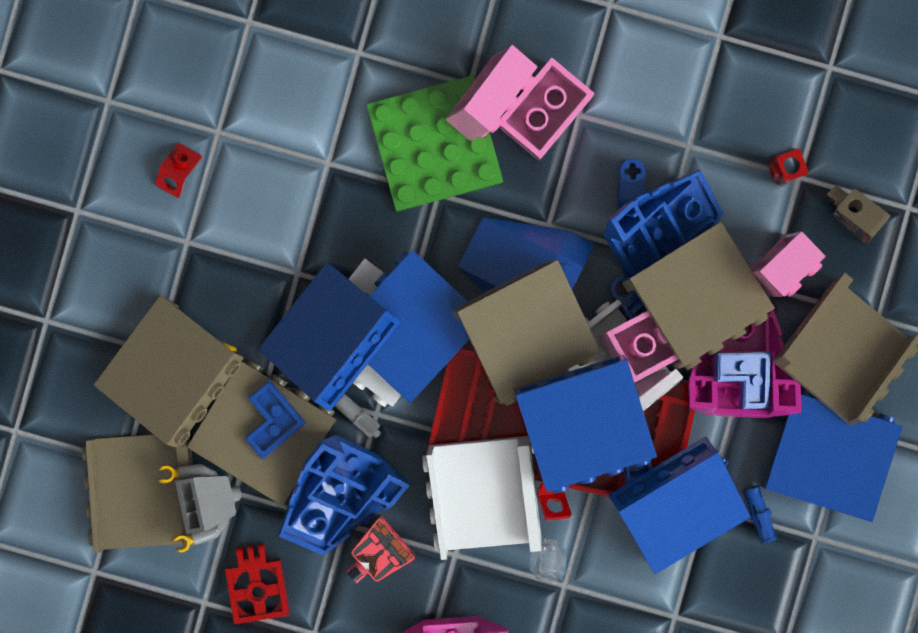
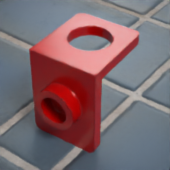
M178 143L160 165L155 185L179 198L182 194L186 178L201 161L202 156ZM164 177L173 179L177 187L174 188L167 185Z
M795 149L769 159L771 163L769 165L770 174L774 181L777 180L779 185L809 173L800 149ZM787 158H794L798 161L799 169L796 173L789 174L786 172L783 163Z
M542 479L536 495L544 519L548 521L570 518L572 513L565 491L560 493L546 492ZM552 500L559 502L562 506V511H551L547 503Z

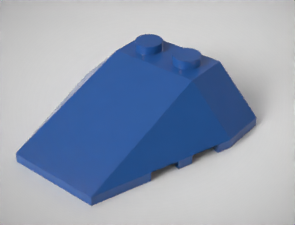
M696 170L628 201L608 219L604 237L625 274L631 278L716 225L723 215V211L702 171Z
M483 217L458 268L485 293L550 259L558 260L571 289H573L594 243L569 230Z
M338 435L320 441L303 464L278 535L285 540L324 556L351 536L350 532L362 523L367 525L372 521L371 517L383 508L388 510L407 490L410 483L381 455Z

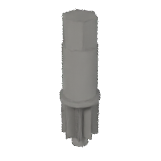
M344 393L334 407L368 438L372 435L377 438L382 433L378 430L381 425L366 413V410H362Z

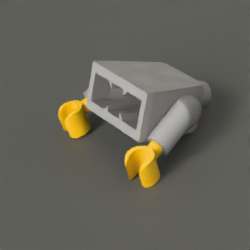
M202 464L179 466L178 469L163 466L158 469V471L167 470L170 474L168 480H159L162 484L169 483L174 478H179L178 481H175L185 530L186 534L191 533L187 537L182 534H176L172 537L171 541L184 539V545L175 550L177 552H185L192 543L198 545L217 538L228 524V519L236 514L234 502L241 499L240 488L236 485L230 486L227 476H218L215 470Z

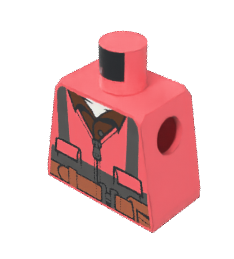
M380 515L352 549L351 554L357 561L346 572L356 583L368 573L378 582L415 559V553Z

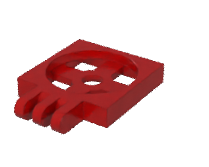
M264 543L258 544L259 555H255L253 545H248V557H244L242 547H236L238 566L225 569L234 624L289 616L290 610L281 559L267 561ZM260 569H267L277 576L278 583L266 585L262 582ZM243 572H248L250 580L248 587L235 590L237 578ZM253 588H262V596L255 597L252 594ZM280 594L281 600L277 607L271 612H267L266 598ZM249 600L252 602L255 615L244 611L237 601Z

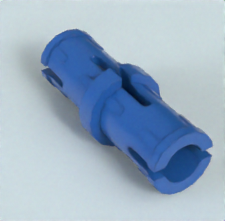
M760 485L744 489L742 492L750 510V521H754L760 543L764 544L776 540L778 537L769 516L772 513L770 508L766 507Z

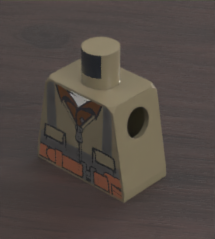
M835 185L825 197L837 207L833 216L866 245L891 216L855 188L848 195ZM848 207H855L858 212L853 213L848 209Z

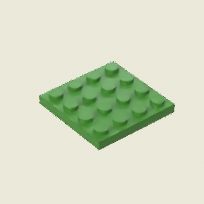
M474 75L367 104L396 212L503 183L490 132L484 138L478 137L470 141L445 120L474 82Z

